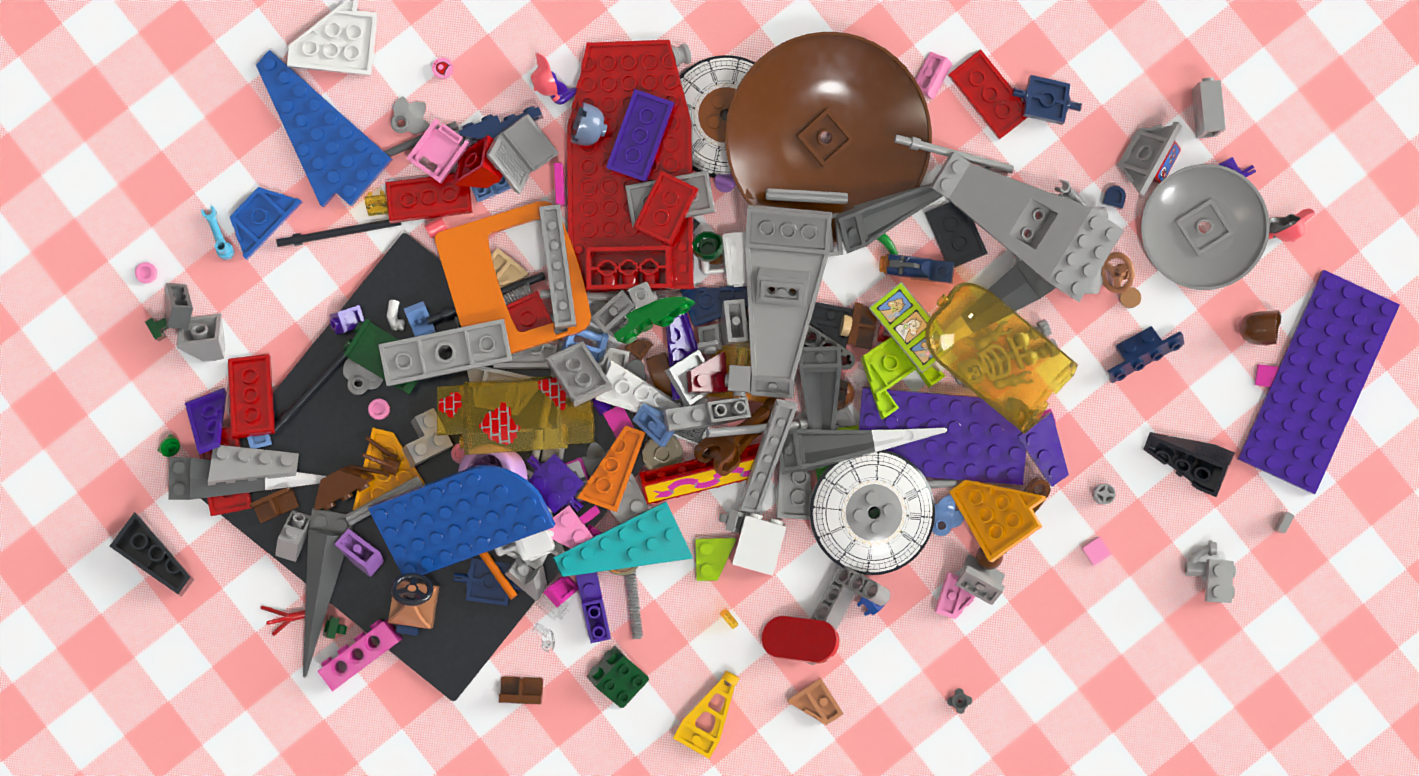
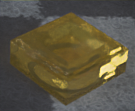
M724 608L719 613L732 629L738 626L739 623L727 609Z

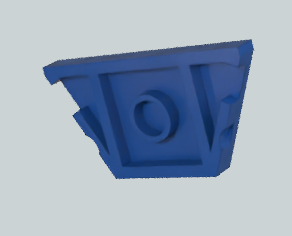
M258 187L229 217L241 246L243 257L248 260L303 202L300 199Z

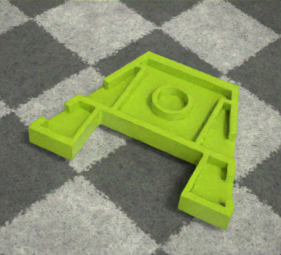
M892 337L860 358L882 420L899 409L887 392V389L915 370L928 388L945 377L944 373L938 372L932 366L921 374Z

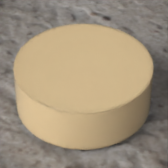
M843 315L839 335L847 337L851 331L852 317Z

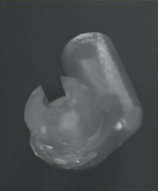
M537 622L532 631L541 636L542 650L550 652L556 644L554 632Z

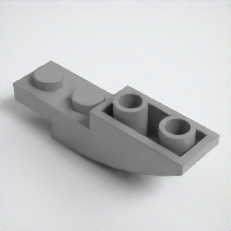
M747 397L712 401L706 404L663 411L667 432L706 428L751 417Z

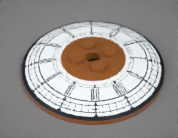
M733 55L714 56L693 64L680 75L692 120L694 171L708 170L709 177L715 178L716 174H731L725 150L726 121L721 119L720 114L722 111L729 109L735 90L744 75L755 63L754 61Z

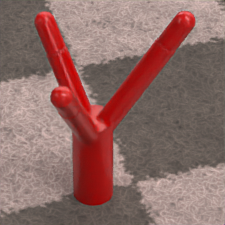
M263 605L260 607L262 610L284 616L266 622L267 625L283 622L272 632L273 636L279 633L291 621L305 618V610L286 613Z

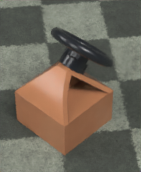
M406 573L398 576L390 587L392 601L388 623L432 629L440 586L432 585L427 577L417 573Z

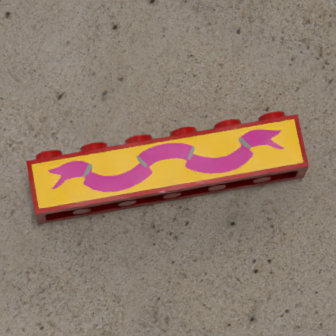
M760 443L747 446L740 455L741 462L739 467L726 476H721L715 472L714 459L707 463L693 459L640 472L647 505L747 480Z

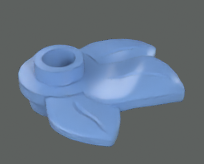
M951 495L945 496L938 504H935V521L932 532L938 536L947 535L952 528L960 526L964 520L962 513L956 510L955 501ZM941 521L945 523L943 530L938 528V523Z

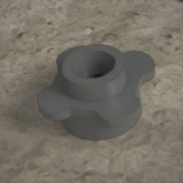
M961 688L956 689L955 694L947 699L948 705L953 706L958 714H963L968 705H971L973 702L972 698L965 695Z

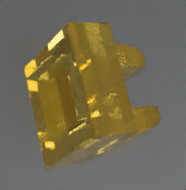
M380 191V195L375 196L372 195V192H369L365 197L368 216L388 214L387 198L384 191Z

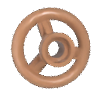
M1120 252L1109 254L1102 266L1101 275L1104 287L1110 292L1117 294L1124 293L1131 288L1135 279V268L1127 255ZM1119 258L1125 263L1113 266L1109 261ZM1106 270L1111 272L1114 278V286L1108 282ZM1127 280L1126 284L1121 287L1122 281Z

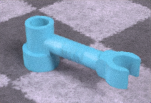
M210 205L212 209L211 214L206 215L203 209L201 213L207 219L214 235L217 255L223 260H229L234 256L235 250L230 243L224 240L216 218L217 211Z

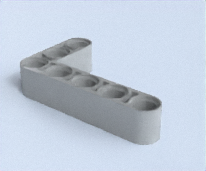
M844 566L845 569L840 567L835 572L810 619L826 621L837 630L856 594L879 606H883L890 599L889 589L847 566Z

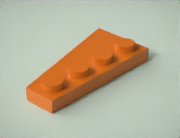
M625 426L577 498L617 512L646 433Z

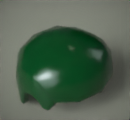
M703 231L696 235L692 242L693 253L703 262H712L718 259L722 254L724 245L721 236L712 231Z

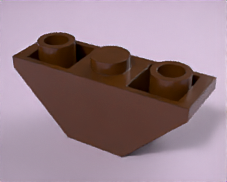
M345 466L324 477L320 481L314 505L315 510L324 508L326 511L336 505L334 501L340 498L343 502L353 496L352 491L358 489L361 492L370 487L369 482L375 479L374 476Z

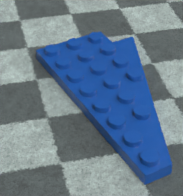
M269 50L256 64V67L319 204L325 207L337 193L350 206H353L393 159L296 72L287 67V64Z

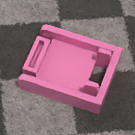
M435 119L406 159L442 184L466 151L470 142L466 140L462 146H459L463 137L443 123L437 130L436 127L440 121ZM423 156L438 166L434 173L419 163Z

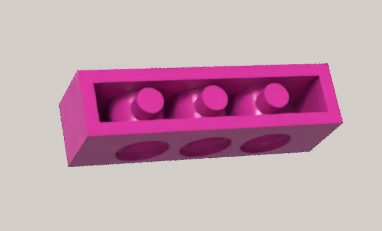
M379 619L370 626L372 630L369 633L365 634L363 631L354 638L355 643L349 647L346 644L337 651L339 655L336 658L332 659L330 656L321 663L322 668L317 672L332 692L403 639L396 632L393 624L388 623L389 619L383 622ZM372 636H377L379 638V646H376L372 643ZM356 648L363 651V658H358L355 655ZM339 661L346 663V671L339 668Z

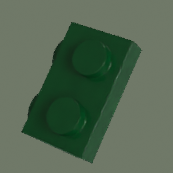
M616 646L607 651L604 658L586 676L600 692L619 708H624L649 681V677Z

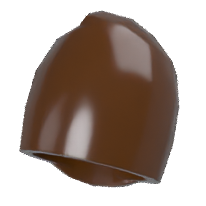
M1279 310L1258 311L1246 315L1239 328L1243 340H1247L1255 345L1268 346L1277 344L1278 329L1282 319L1281 312Z

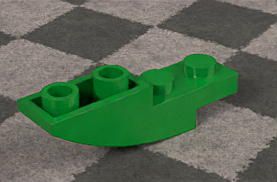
M668 297L655 300L627 314L626 317L629 323L613 335L618 342L624 344L632 343L639 334L653 328V324L660 327L669 326L677 316L687 313L695 302L687 297Z

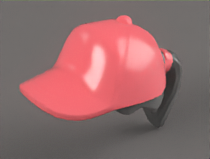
M1307 208L1295 215L1289 214L1286 217L1270 218L1268 239L1278 238L1284 242H1295V240L1305 234V222L1316 214L1315 211Z

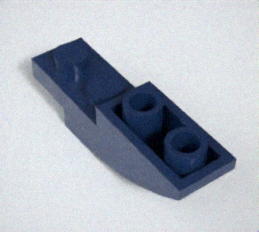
M534 106L524 109L520 115L515 116V114L506 116L503 122H500L497 115L493 116L490 114L481 118L479 123L474 124L471 122L462 126L459 134L463 139L479 141L487 135L494 139L502 131L527 114L530 115L534 122L542 119L543 115L540 108H535Z

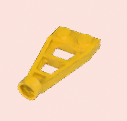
M727 670L722 675V679L682 720L673 736V739L708 759L711 758L720 742L733 691L740 680L739 677ZM724 681H727L732 685L726 686ZM715 694H720L725 698L722 709L719 712L708 706V703ZM704 712H709L715 717L714 728L709 733L695 725L696 719Z

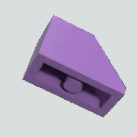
M349 528L335 543V546L369 577L384 562L378 550Z

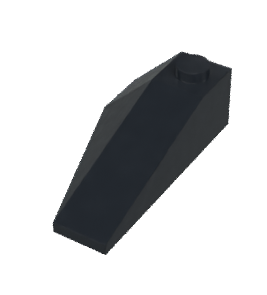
M1153 432L1149 433L1143 449L1163 465L1168 464L1176 470L1175 474L1179 477L1184 476L1191 481V485L1194 488L1216 498L1235 452L1215 444Z

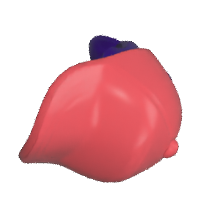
M535 53L538 67L530 77L534 91L544 96H550L558 105L566 103L576 94L577 88H567L564 83L557 80L556 74L550 70L547 59L542 54Z

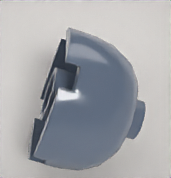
M582 103V107L579 108L573 125L576 135L571 134V142L588 146L596 143L600 136L604 137L607 125L604 124L603 113L597 107Z

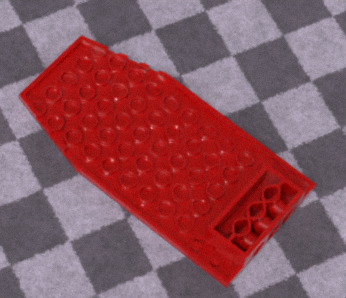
M671 41L587 42L581 65V73L576 86L577 90L571 107L572 111L567 124L568 236L579 264L586 292L628 291L630 288L644 282H648L651 290H694L693 217L684 219L672 246L633 228L625 186L644 182L606 168L634 89L675 103L647 182L656 180L660 171L674 177L693 173L692 120ZM583 102L597 107L603 113L604 124L607 125L604 137L600 136L596 143L588 146L571 142V134L576 135V131L573 129L575 118Z

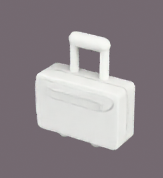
M746 231L724 233L721 237L724 244L722 251L724 268L710 269L709 262L701 260L702 273L704 275L725 273L726 286L747 287Z
M549 529L515 541L514 545L505 549L502 546L495 549V552L498 556H502L518 549L523 561H533L550 554L556 548L552 539L554 532Z

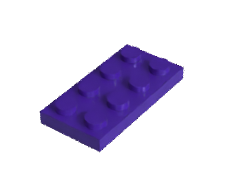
M634 89L606 168L647 182L675 103Z

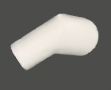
M389 300L387 319L390 327L394 331L404 330L405 322L403 319L398 320L397 317L399 302Z

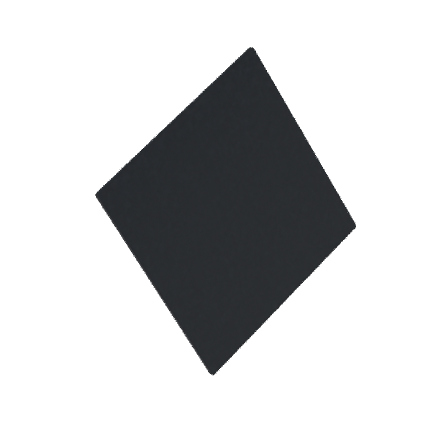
M403 233L340 311L359 305L364 320H370L372 324L399 340L415 337L404 308L424 301L429 316L441 312V309L449 306L451 308L455 305L441 260L407 233ZM389 300L399 302L397 317L398 320L403 319L405 322V327L402 331H394L390 327L387 319ZM454 315L452 319L447 321L443 319L433 323L435 328L433 333L456 329L457 325L454 317L458 315ZM329 323L274 391V424L280 418L279 415L284 410L287 411L343 351V347L348 339H354L357 334L354 332L355 329L336 334ZM452 348L444 350L442 356L445 360L451 358L453 354ZM344 361L293 416L294 419L288 425L285 424L275 436L270 434L271 445L256 448L299 453L297 472L328 476L345 466L363 467L365 458L362 457V454L367 453L369 445L365 438L371 437L372 428L394 433L403 448L405 445L419 439L411 421L414 417L434 408L453 446L449 450L415 466L425 484L458 472L460 464L452 459L451 451L459 443H465L471 449L481 444H496L510 448L520 455L526 465V469L534 473L535 469L527 460L531 457L533 449L531 444L532 440L536 437L546 394L539 390L518 417L511 416L515 424L521 428L516 432L517 437L513 443L505 445L489 440L488 434H485L479 428V424L483 422L485 414L489 411L475 407L467 370L418 380L410 395L395 386H387L385 380L376 389L367 390L362 395H354L348 390V380L343 375ZM498 369L540 379L550 378L551 374L550 369ZM356 381L354 385L356 387H361L362 383L360 381ZM451 392H458L462 396V407L458 408L457 413L451 418L448 417L447 413L439 411V400L450 396ZM566 397V408L564 410H560L559 406H555L554 401L552 402L548 420L569 423L563 457L564 463L579 457H587V450L592 442L599 444L605 452L611 448L616 437L604 415H599L590 400L574 407L570 399ZM375 399H383L390 406V413L383 420L372 418L368 412L369 404ZM625 409V411H626L628 417L630 418V420H631V422H632L634 428L637 429V430L643 431V430L633 421V418L635 417V415H634L633 413H631L629 410ZM645 434L632 470L634 477L644 466L641 450L643 444L650 437ZM240 438L241 446L243 448H250L248 438ZM542 449L538 460L541 464L544 463V461H541L543 452ZM320 484L292 487L300 504V507L294 509V511L311 516ZM284 488L250 492L252 502ZM358 489L352 491L353 496L343 502L340 498L334 501L336 505L328 510L344 513L354 511L353 507ZM201 498V500L208 504L207 498ZM584 501L581 502L583 507L578 512L573 507L572 509L580 517L594 507L595 504ZM598 506L601 513L587 524H584L586 528L589 525L595 527L607 513L608 509ZM254 508L221 515L306 583L308 532L296 562L275 556L278 537L291 511L264 523L259 522ZM562 510L558 511L555 514L553 513V517L560 513ZM371 515L356 522L353 526V532L378 550L384 562L369 577L345 556L330 600V604L366 633L372 630L370 626L379 619L382 622L389 619L392 601L390 587L394 579L402 575ZM563 545L564 551L570 549L569 547ZM495 549L487 551L491 558L497 562L512 564L515 559L507 554L498 556ZM552 553L547 555L543 563L547 586L559 573L552 558L556 555ZM480 555L471 557L475 559H482ZM471 558L423 575L431 581L432 585L440 586L433 628H420L418 636L399 633L403 639L389 649L391 653L451 701H456L535 603L531 596L525 591L515 590L517 596L513 599L509 598L508 606L466 600V583L453 582V578L462 579L461 577H454V573L467 575L471 565ZM392 623L393 626L397 629L398 624ZM372 636L376 641L380 643V640L377 636Z

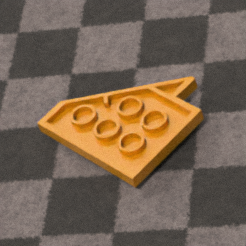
M372 428L370 438L389 452L398 456L397 459L401 461L396 476L390 475V477L381 474L365 472L373 475L375 479L369 482L370 487L361 492L357 490L353 510L414 477H419L423 485H425L415 467L411 468L402 451L403 447L394 433ZM369 443L366 454L381 460L384 457H388ZM365 458L363 467L383 470L380 468L381 464Z
M964 480L949 491L990 562H994L1043 527L1033 508L1046 500L1045 496Z

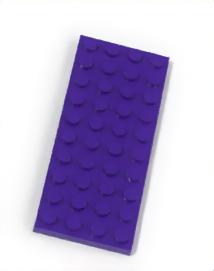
M1322 270L1281 360L1276 377L1267 391L1237 460L1315 495L1400 304L1326 270Z

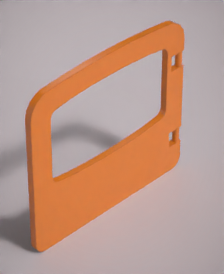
M537 201L441 231L435 236V243L461 327L504 319L511 354L556 341L566 336L578 334L586 330L591 321V312L583 278L564 223L563 229L577 327L567 328L568 331L555 334V324L551 323L525 332H519L505 304L494 269L489 236L535 220H541L539 207L553 205L547 201Z

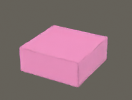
M1097 537L1081 548L1093 566L1111 555L1101 537Z

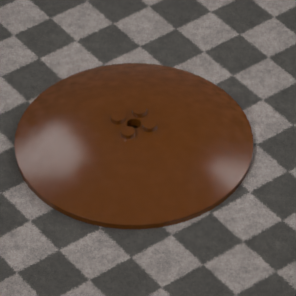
M809 33L794 37L772 48L759 58L744 75L734 92L726 117V157L735 185L748 205L840 214L853 209L855 205L920 187L927 171L931 152L921 149L916 151L909 149V146L894 143V137L896 134L908 138L913 136L920 138L923 142L932 144L931 119L926 100L917 81L907 67L887 49L866 38L849 33ZM823 132H828L831 136V140L827 144L822 143L820 140V135ZM768 188L840 192L848 194L847 204L767 200L765 193ZM832 218L833 242H836L834 218Z

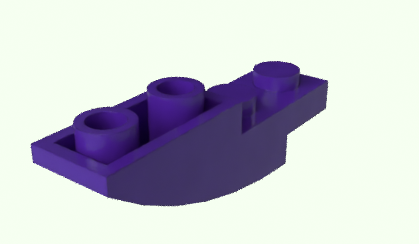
M598 573L576 575L590 643L610 640L611 634Z

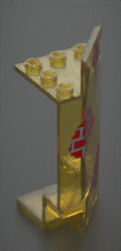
M555 376L464 382L463 385L437 387V436L461 434L459 442L460 449H464V455L568 448V444L594 443L593 401L591 399L574 407Z

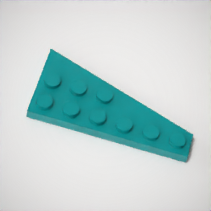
M663 502L552 557L561 577L694 559L667 502Z

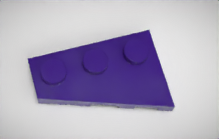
M1050 411L1024 429L1017 437L1048 484L1053 487L1067 477L1069 473L1054 416Z

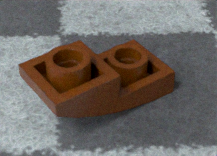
M666 352L646 358L655 388L672 397L671 381L665 372L670 367Z

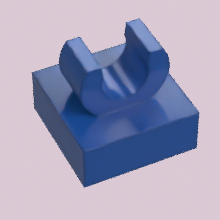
M861 597L857 604L858 607L862 604L866 606L868 610L864 613L865 616L870 613L873 616L885 606H879L864 597Z

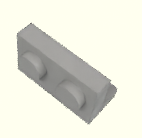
M1207 559L1206 602L1232 603V599L1235 596L1233 578L1236 575V566L1234 561Z

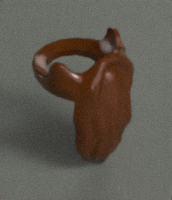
M840 379V387L845 390V396L843 400L838 401L837 409L849 406L853 402L855 395L852 384L843 379Z

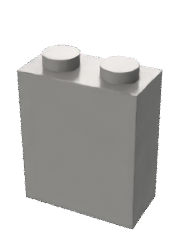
M1214 77L1203 78L1202 82H1198L1192 89L1196 138L1217 137L1226 130L1221 80H1214Z

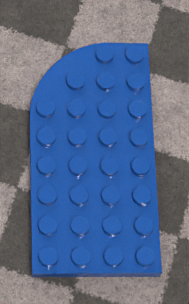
M488 465L467 468L374 503L368 507L401 574L417 573L424 575L555 526V522L543 497L529 481L505 468Z

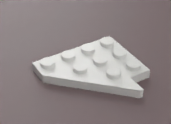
M358 0L344 1L289 45L287 67L371 76L377 13L357 11Z

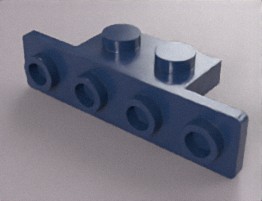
M1150 326L1115 345L1116 351L1124 362L1107 371L1110 382L1121 381L1127 375L1142 370L1151 362L1160 360L1164 355L1179 350L1184 345L1182 332L1179 331L1162 341L1154 328Z

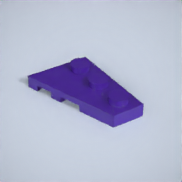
M225 388L185 403L199 454L220 447L227 395Z

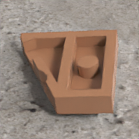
M821 678L787 699L789 704L826 726L844 714Z

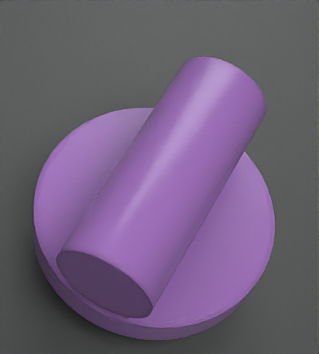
M716 174L714 182L720 192L728 193L734 189L735 182L731 174Z

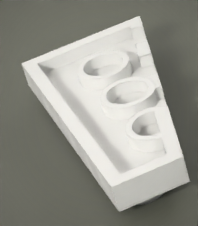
M610 361L605 372L606 377L612 384V390L595 397L596 400L633 412H638L642 404H647L660 411L681 407L680 402L677 400L673 401L672 397L613 361Z

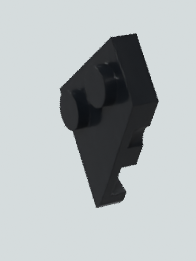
M815 302L810 324L846 349L848 336L839 335L840 323L843 315L852 317L853 309Z

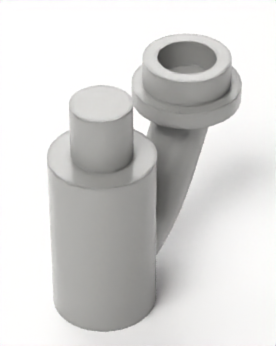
M1209 540L1208 545L1191 554L1188 561L1185 562V576L1206 577L1207 562H1198V559L1208 553V556L1216 555V542Z

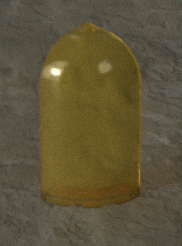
M960 283L947 296L943 294L936 302L938 307L926 326L925 339L927 347L933 358L1016 428L1026 434L1039 422L1043 412L1049 405L1047 402L1048 398L1052 393L1057 394L1075 375L1079 364L992 292L974 283Z

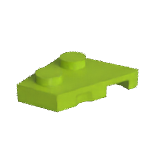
M736 538L696 539L697 581H718L736 542Z

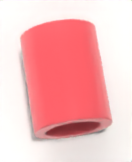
M442 217L425 225L431 239L437 233L447 230Z

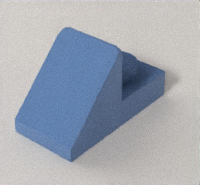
M642 404L633 418V421L660 447L666 446L675 432H667L663 411L647 404Z

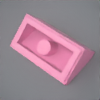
M933 52L929 53L915 79L923 95L926 97L935 98L952 66L948 58Z

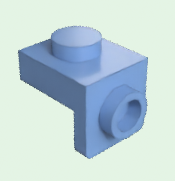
M424 301L404 308L415 337L435 332L433 324L428 325L426 320L429 313Z

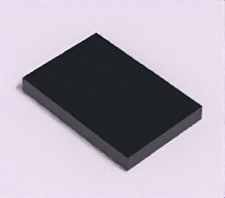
M951 202L924 213L944 260L954 262L955 268L988 254L974 221Z

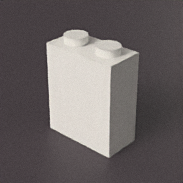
M751 513L750 517L745 516L732 565L773 576L786 527L782 526L783 521L771 518L770 522L762 520L763 516Z

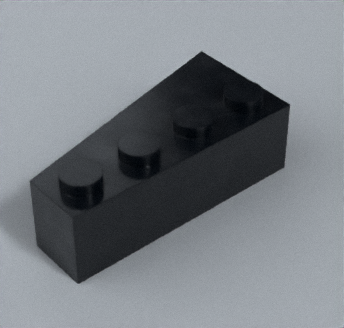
M136 512L133 513L109 546L181 597L194 581L193 577Z

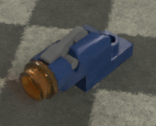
M886 254V256H881L879 271L884 272L885 275L905 277L911 280L953 284L954 262L896 254Z

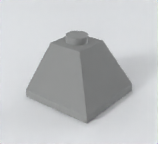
M222 314L191 317L188 329H178L177 348L203 362L224 359L225 337Z

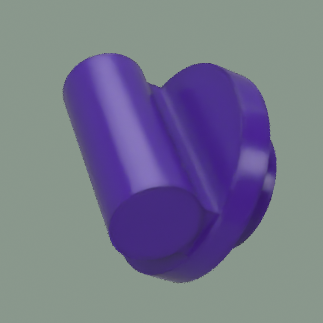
M595 398L590 400L600 416L611 408V404L596 400Z

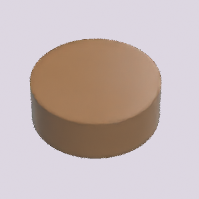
M1131 287L1126 292L1120 293L1119 300L1125 308L1130 309L1138 306L1142 297L1138 289Z

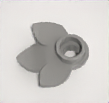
M402 96L394 103V116L391 118V127L395 132L402 134L409 131L413 134H420L429 128L430 124L422 119L426 112L425 102L409 104L406 98ZM400 120L405 121V125L402 127L398 126V121Z
M349 358L345 361L343 375L348 380L347 387L352 394L362 395L367 390L376 389L382 384L383 379ZM360 381L362 386L356 387L354 383Z

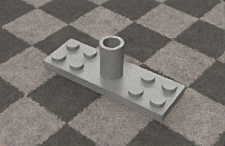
M504 319L378 344L387 386L513 361ZM452 348L453 354L451 358L445 360L442 356L444 350Z

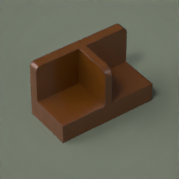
M854 303L852 327L847 345L871 349L877 319L868 309L869 307L863 306L861 303Z
M286 487L249 504L251 508H254L260 523L300 507L292 487Z
M501 677L498 703L542 704L543 678Z

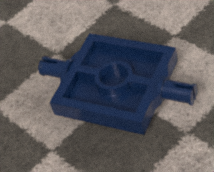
M1030 75L1026 90L1014 87L1012 91V96L1024 99L1023 116L1063 125L1068 109L1080 112L1082 108V103L1070 101L1069 91L1071 84Z
M471 558V565L467 575L454 573V577H461L462 579L453 578V582L466 583V600L508 606V595L482 559ZM494 561L513 589L523 591L505 575L511 563Z

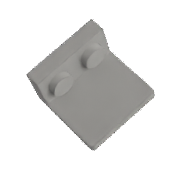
M968 555L955 585L993 605L1005 588L1002 585L1005 574L997 569L986 570L982 568L975 557Z

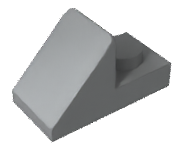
M621 290L596 312L592 318L602 331L607 333L626 320V315L636 307L627 292Z
M517 557L505 573L510 580L535 601L539 600L547 587L543 565L533 570Z

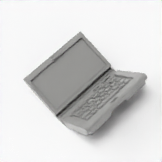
M527 114L494 138L486 157L502 173L505 181L513 191L520 194L529 178V174L557 156L559 152L530 115Z

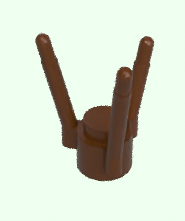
M366 437V441L388 457H384L381 460L365 453L362 454V457L381 464L380 468L383 470L349 465L348 467L390 477V475L396 476L401 461L397 459L398 456L389 452L370 437Z

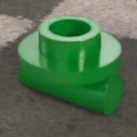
M170 433L161 442L157 451L165 457H172L179 451L180 442Z

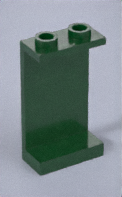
M365 319L364 323L360 321L356 326L354 332L357 334L354 339H348L343 347V350H345L344 356L385 380L378 344L398 341L399 339L372 324L370 320ZM418 381L393 386L410 395Z

